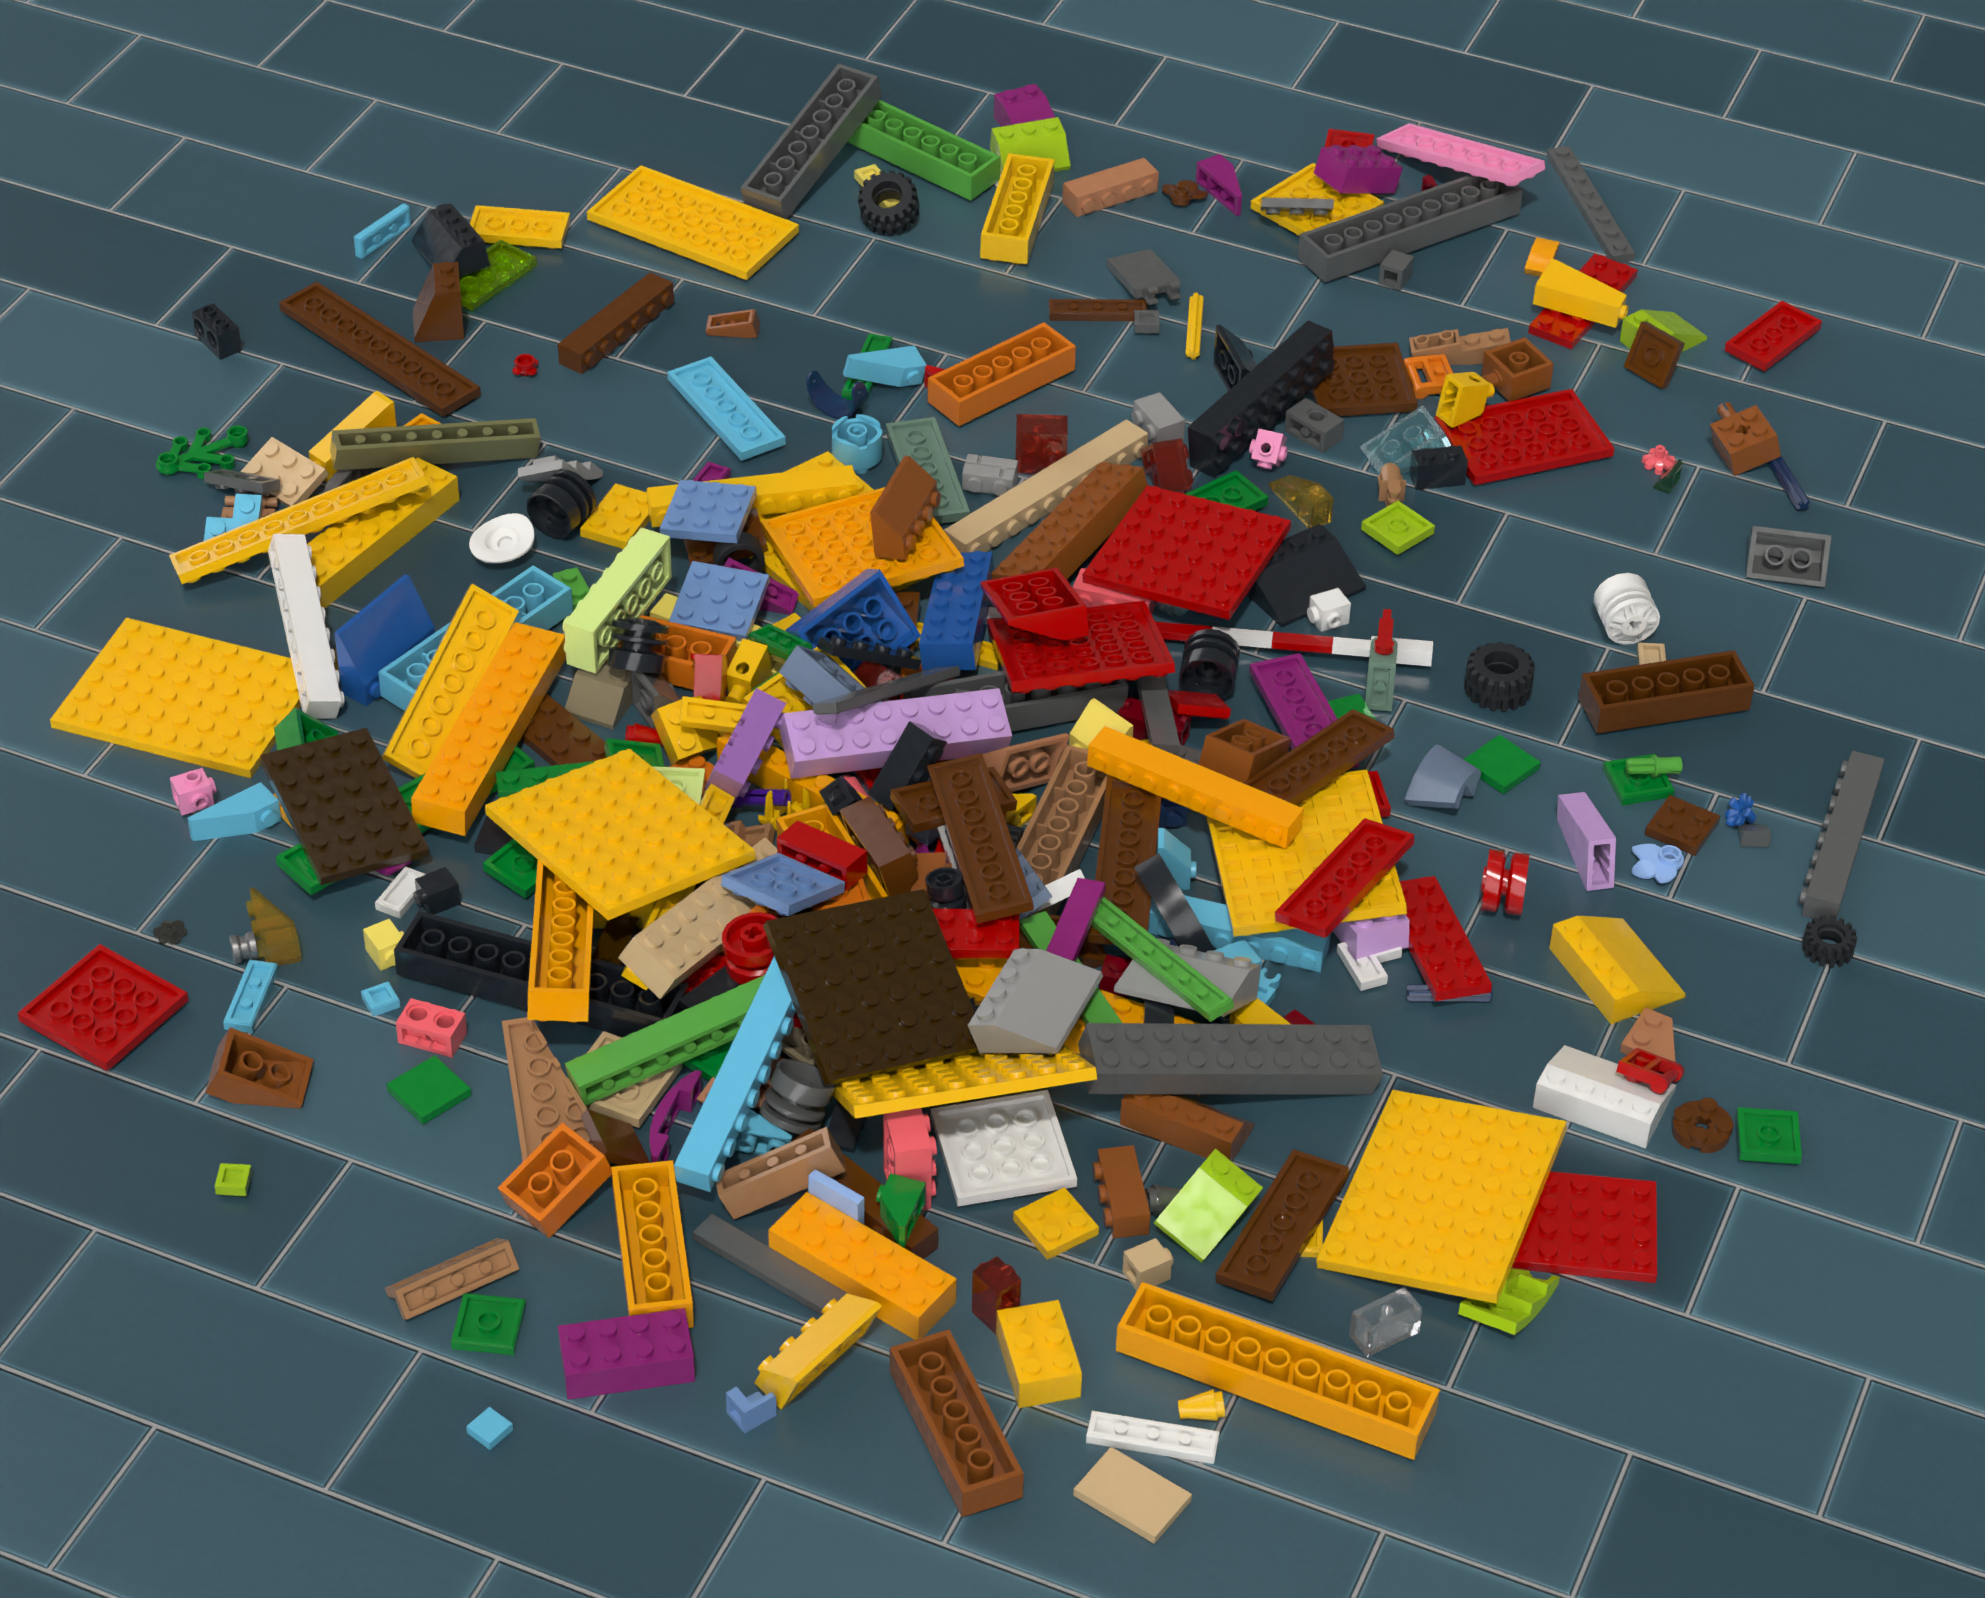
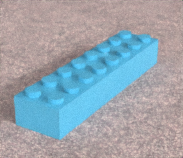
M534 565L491 594L519 611L514 622L549 630L573 612L571 588ZM450 623L378 672L380 692L383 698L400 709L406 710Z

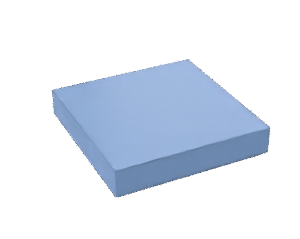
M814 1170L808 1176V1193L864 1225L863 1196L818 1170Z

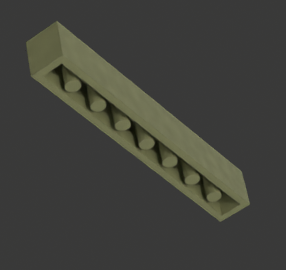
M536 418L332 430L330 454L334 470L389 467L411 457L415 459L418 457L430 464L537 458L541 436Z

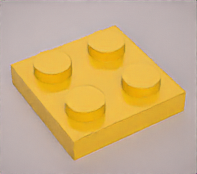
M1065 1187L1013 1212V1221L1047 1260L1099 1235V1226Z

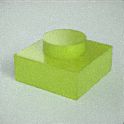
M220 1163L215 1183L216 1195L247 1196L252 1176L251 1165Z

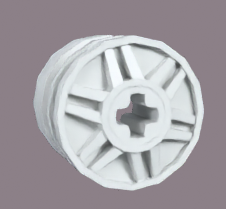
M1631 573L1617 574L1606 579L1595 591L1593 602L1608 637L1615 643L1624 645L1638 643L1648 638L1658 627L1660 614L1645 580L1639 575Z

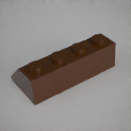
M869 796L841 809L840 813L849 836L856 846L867 850V864L887 895L892 896L909 892L918 876L915 866L918 858L913 847H908L903 833H898L893 819L888 818L883 805H877L872 797Z

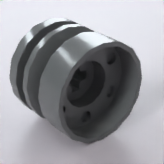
M792 1059L778 1061L771 1077L770 1084L772 1088L766 1091L765 1100L762 1101L760 1107L761 1115L771 1124L792 1133L802 1134L809 1128L814 1131L820 1130L821 1120L825 1117L826 1110L824 1107L830 1103L836 1084L825 1086L818 1067L809 1063Z

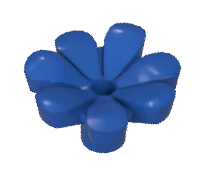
M1746 793L1740 795L1739 801L1735 797L1730 799L1729 805L1732 809H1728L1725 812L1726 824L1728 826H1742L1745 821L1753 823L1756 820V814L1751 810L1754 800Z

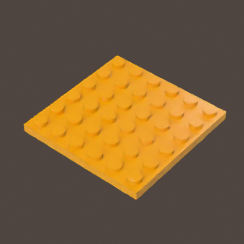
M885 487L761 521L764 534L814 608L866 569H880L889 585L893 587L964 567V558L933 515L931 521L925 525L922 536L918 537L914 550L910 551L905 560L875 557L870 511Z

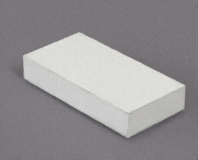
M405 866L375 902L376 910L401 919L415 902L413 892L416 891L415 879L426 874Z

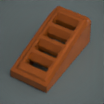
M756 309L709 315L706 334L712 336L758 338L760 321Z

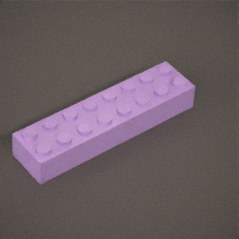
M1000 688L877 702L838 714L816 715L813 710L784 713L780 734L791 779L883 768L909 721L924 725L947 741L943 749V755L938 761L957 759L979 753L985 754L1009 747L1012 733Z

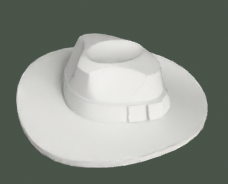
M515 513L506 514L480 526L472 534L469 546L472 554L480 561L486 563L509 562L529 551L535 539V532L532 523L526 516Z

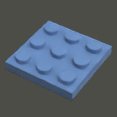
M680 480L660 526V533L670 536V538L738 543L757 495L756 486Z
M692 561L669 622L736 637V641L748 640V634L751 633L770 583L769 575Z
M776 853L722 875L721 886L731 890L735 895L745 896L754 900L757 905L774 909L782 916H792L796 912L811 908L815 904L830 900L832 897L844 893L845 882L781 853Z

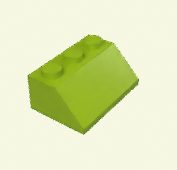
M1058 117L992 128L990 151L1001 156V174L1008 153L1055 159L1054 172L1070 169L1066 134Z

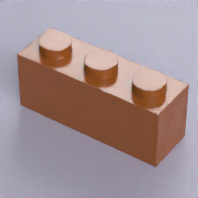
M1134 1145L1098 1149L1097 1162H1092V1172L1094 1180H1099L1100 1182L1097 1191L1099 1203L1105 1204V1208H1103L1105 1227L1110 1226L1113 1239L1149 1235L1151 1214Z

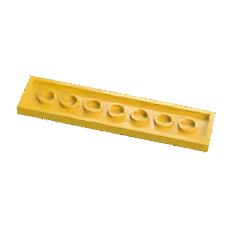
M474 584L469 586L382 755L384 761L414 778L427 772L507 636L519 612L517 609Z

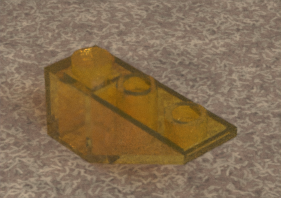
M254 887L249 888L251 900L246 901L248 917L255 918V920L250 921L254 937H259L260 939L255 940L258 958L264 957L265 962L278 963V966L301 962L299 940L294 921Z

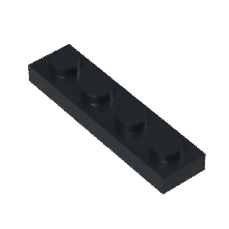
M832 635L831 639L820 637L817 645L819 649L831 656L919 670L921 659L912 655L913 650L901 646L894 650L891 649V646L876 642L875 646L869 645L870 643L864 640L854 639L853 642H848L846 638Z

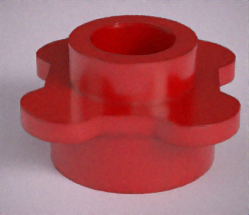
M530 354L518 355L514 360L515 367L512 369V373L521 376L535 375L537 373L536 366L538 365V360Z

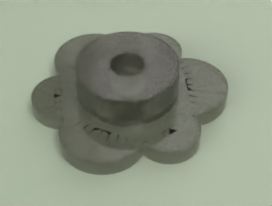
M180 920L164 921L161 923V926L153 930V935L158 938L160 944L169 943L177 945L182 941V937L187 935V930L184 928V923Z

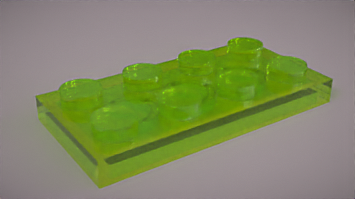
M500 239L486 249L490 267L459 277L462 306L470 310L475 309L537 266V257Z

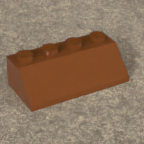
M910 456L903 457L870 511L875 557L905 560L910 551L914 550L918 537L922 536L925 525L931 521L935 508H938L940 505L941 494L937 492V481Z
M1125 1094L1121 1100L1120 1125L1206 1159L1216 1148L1233 1162L1255 1126V1123L1180 1094Z

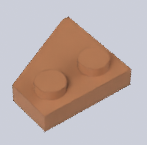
M1645 1007L1621 1043L1620 1052L1628 1055L1634 1049L1639 1048L1675 1062L1672 1018Z

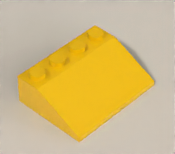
M1575 916L1553 924L1549 949L1610 1024L1641 1014L1645 1007L1652 1010L1685 998L1686 993L1624 919Z

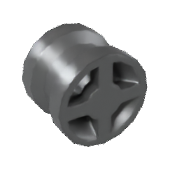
M253 931L247 932L244 936L240 937L237 935L229 936L235 964L241 963L243 959L247 958L251 960L258 959Z

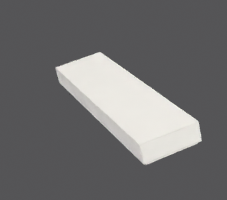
M1092 1411L1086 1436V1443L1210 1464L1215 1462L1219 1441V1431Z

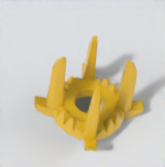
M784 778L783 789H788L787 778ZM802 788V804H799L797 801L791 803L788 801L787 806H773L772 791L770 790L765 798L764 815H758L759 822L762 824L771 823L777 831L776 818L780 817L783 813L789 815L811 808L808 790Z

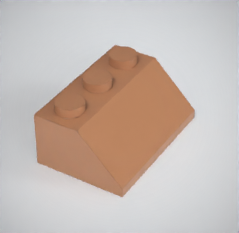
M1064 733L985 753L983 757L987 768L994 766L1011 792L1049 783L1066 748L1069 735Z

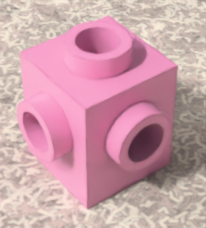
M1258 429L1256 440L1252 439L1249 454H1252L1251 458L1258 462L1257 466L1272 470V466L1280 467L1281 461L1284 462L1287 456L1288 447L1285 446L1287 437L1281 433Z
M202 768L170 777L173 799L181 815L214 805L213 794L216 793V786L212 777L207 778Z

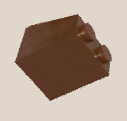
M442 262L432 265L413 307L415 343L464 339L458 262Z

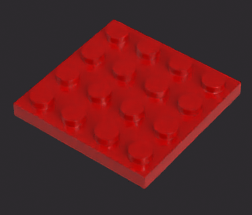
M99 944L17 1014L21 1023L108 1071L189 1000L186 991Z

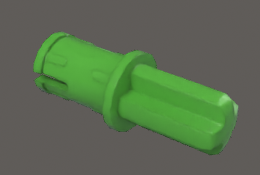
M1652 755L1651 758H1630L1626 760V772L1629 774H1651L1652 777H1657L1658 774H1681L1682 759L1680 756L1657 757V755Z

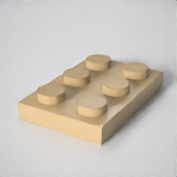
M273 437L240 471L280 479V490L271 491L269 496L278 497V502L286 507L305 501L329 475L325 468Z

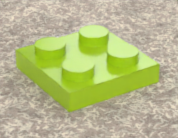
M1398 500L1363 520L1361 530L1399 555L1434 534L1435 525Z

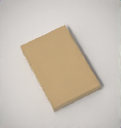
M1113 1447L1109 1448L1077 1484L1073 1492L1074 1497L1153 1544L1158 1541L1192 1500L1191 1493Z

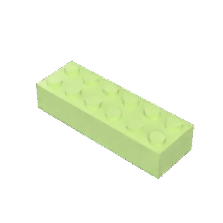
M641 527L636 535L629 539L628 545L623 551L617 554L611 566L604 570L598 582L591 586L585 598L578 602L572 614L565 618L562 629L565 632L564 651L566 652L568 665L597 673L608 659L609 648L617 647L621 642L611 638V633H624V629L612 626L613 619L640 618L672 578L670 536Z

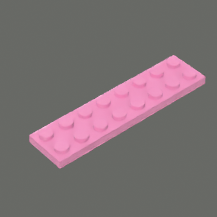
M1410 123L1376 138L1377 147L1385 149L1390 153H1400L1404 157H1414L1422 162L1435 163L1439 167H1449L1457 172L1470 173L1471 176H1481L1488 178L1489 181L1505 183L1506 186H1516L1520 181L1535 177L1537 173L1545 170L1544 160Z

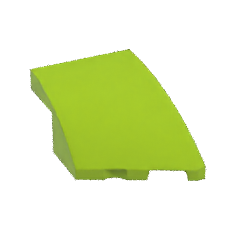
M1511 1268L1497 1304L1467 1298L1460 1302L1458 1314L1515 1335L1526 1327L1545 1306L1559 1285L1560 1277L1551 1275L1547 1280L1533 1278L1528 1270Z

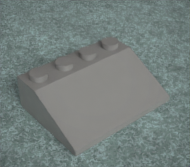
M1158 939L1233 999L1234 1007L1222 1014V1017L1257 999L1261 965L1251 963L1250 958L1224 957V953L1219 951H1207L1205 953L1197 951V947L1192 945H1180L1178 947L1170 945L1168 940ZM1135 960L1131 961L1114 987V992L1195 1010Z
M1014 949L968 1024L979 1053H1059L1103 977L1102 972L1042 949Z

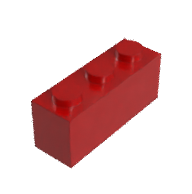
M798 820L776 838L777 853H781L844 881V890L846 891L868 873L867 850Z

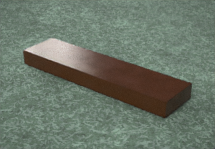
M1049 299V321H1134V310H1147L1145 300Z

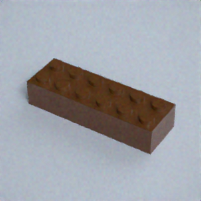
M1732 650L1582 673L1578 698L1596 733L1750 710L1755 685L1736 651Z

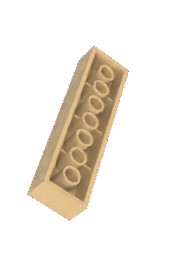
M766 837L752 847L755 849L756 860L709 879L634 936L618 957L659 999L723 950L722 931L725 926L734 918L749 913L757 905L754 900L745 896L735 895L731 890L721 886L722 875L776 854L777 848Z

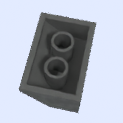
M1752 526L1747 550L1746 578L1825 588L1832 535Z

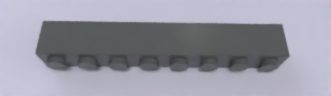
M1852 751L1849 761L1843 760L1839 775L1843 779H1837L1834 794H1838V796L1832 795L1828 809L1832 814L1826 813L1822 828L1827 831L1820 832L1817 848H1821V850H1815L1811 866H1814L1815 869L1809 868L1805 884L1809 885V888L1803 886L1799 903L1804 904L1802 916L1816 917L1819 920L1820 916L1825 915L1826 919H1829L1831 915L1835 916L1834 920H1837L1880 781L1884 758Z

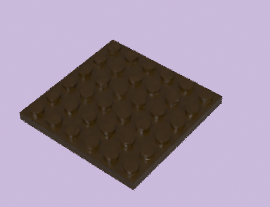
M925 889L768 920L763 925L825 1086L979 1052L968 1027L975 1012Z

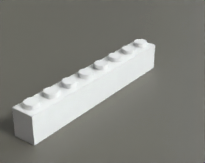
M273 534L268 554L302 711L315 719H336L339 709L344 705V693L339 690V671L334 668L335 653L329 646L330 631L329 628H325V609L320 605L321 591L320 587L316 586L315 583L316 568L311 565V546L307 545L305 534Z

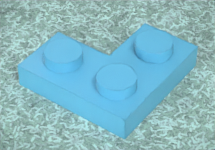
M235 494L233 518L207 517L204 541L260 519L263 506L262 495Z

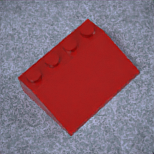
M1057 567L980 582L981 588L1008 626L1066 641H1077L1081 637L1089 636L1086 604Z

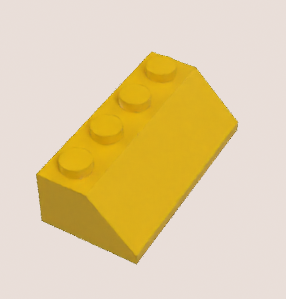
M845 1294L839 1301L833 1298L822 1309L823 1315L818 1320L814 1317L808 1320L800 1329L802 1334L795 1339L793 1336L788 1338L779 1348L781 1352L775 1358L770 1355L759 1365L757 1369L760 1373L754 1383L766 1395L772 1392L776 1396V1405L782 1410L867 1332L882 1306L877 1301L851 1294Z

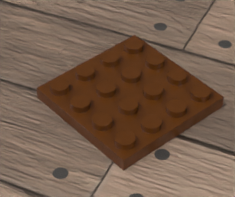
M1398 342L1334 346V370L1311 390L1314 403L1337 416L1417 411L1418 402Z

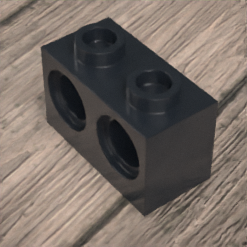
M214 303L192 312L195 336L216 357L222 360L242 351L239 327Z

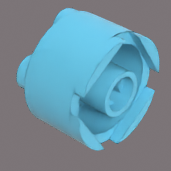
M856 414V418L848 419V416L838 419L832 426V455L845 466L852 465L856 473L863 474L868 472L869 468L877 465L883 456V432L878 420L862 414Z

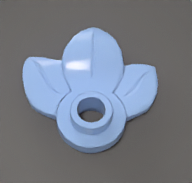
M1640 844L1632 847L1633 853L1640 861L1634 865L1631 872L1639 878L1650 879L1655 877L1657 882L1667 883L1676 877L1677 870L1683 866L1684 857L1681 850L1675 846L1666 845L1661 848L1655 844Z

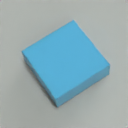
M389 981L361 991L362 999L373 1017L400 1008V1000Z
M488 1407L466 1426L467 1434L491 1450L513 1431V1423Z

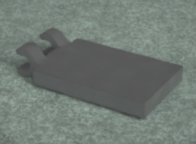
M1151 249L1107 259V268L1135 298L1143 297L1148 305L1158 303L1155 294L1165 292L1170 300L1180 298V294L1177 289H1180V279Z

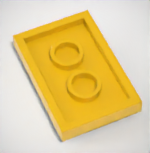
M615 483L580 528L581 537L624 549L628 545L629 539L635 536L641 527L645 528L650 521L647 492Z

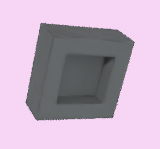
M1134 310L1135 333H1159V310Z

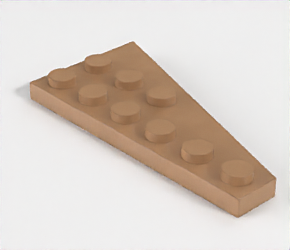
M527 1017L502 1021L522 1161L562 1122L594 1147L581 1119V1115L587 1108L569 1078L565 1076L559 1061L553 1056L547 1041L534 1020H527Z

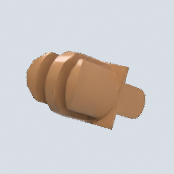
M1387 463L1380 469L1381 473L1378 475V501H1385L1386 507L1398 500L1404 501L1406 480H1403L1400 468L1394 463Z

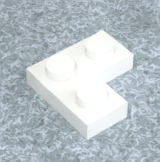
M1346 942L1337 945V953L1360 991L1387 984L1388 975L1380 963L1402 957V948L1398 947L1370 955L1369 958H1359L1356 962L1348 952Z

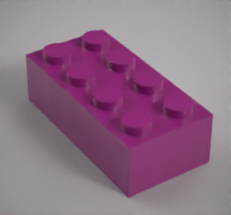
M685 1308L558 1326L559 1348L567 1400L695 1382L694 1355Z

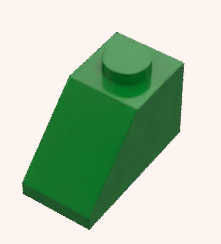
M890 1173L886 1184H881L878 1189L876 1202L880 1203V1217L898 1245L905 1248L925 1205L926 1183Z

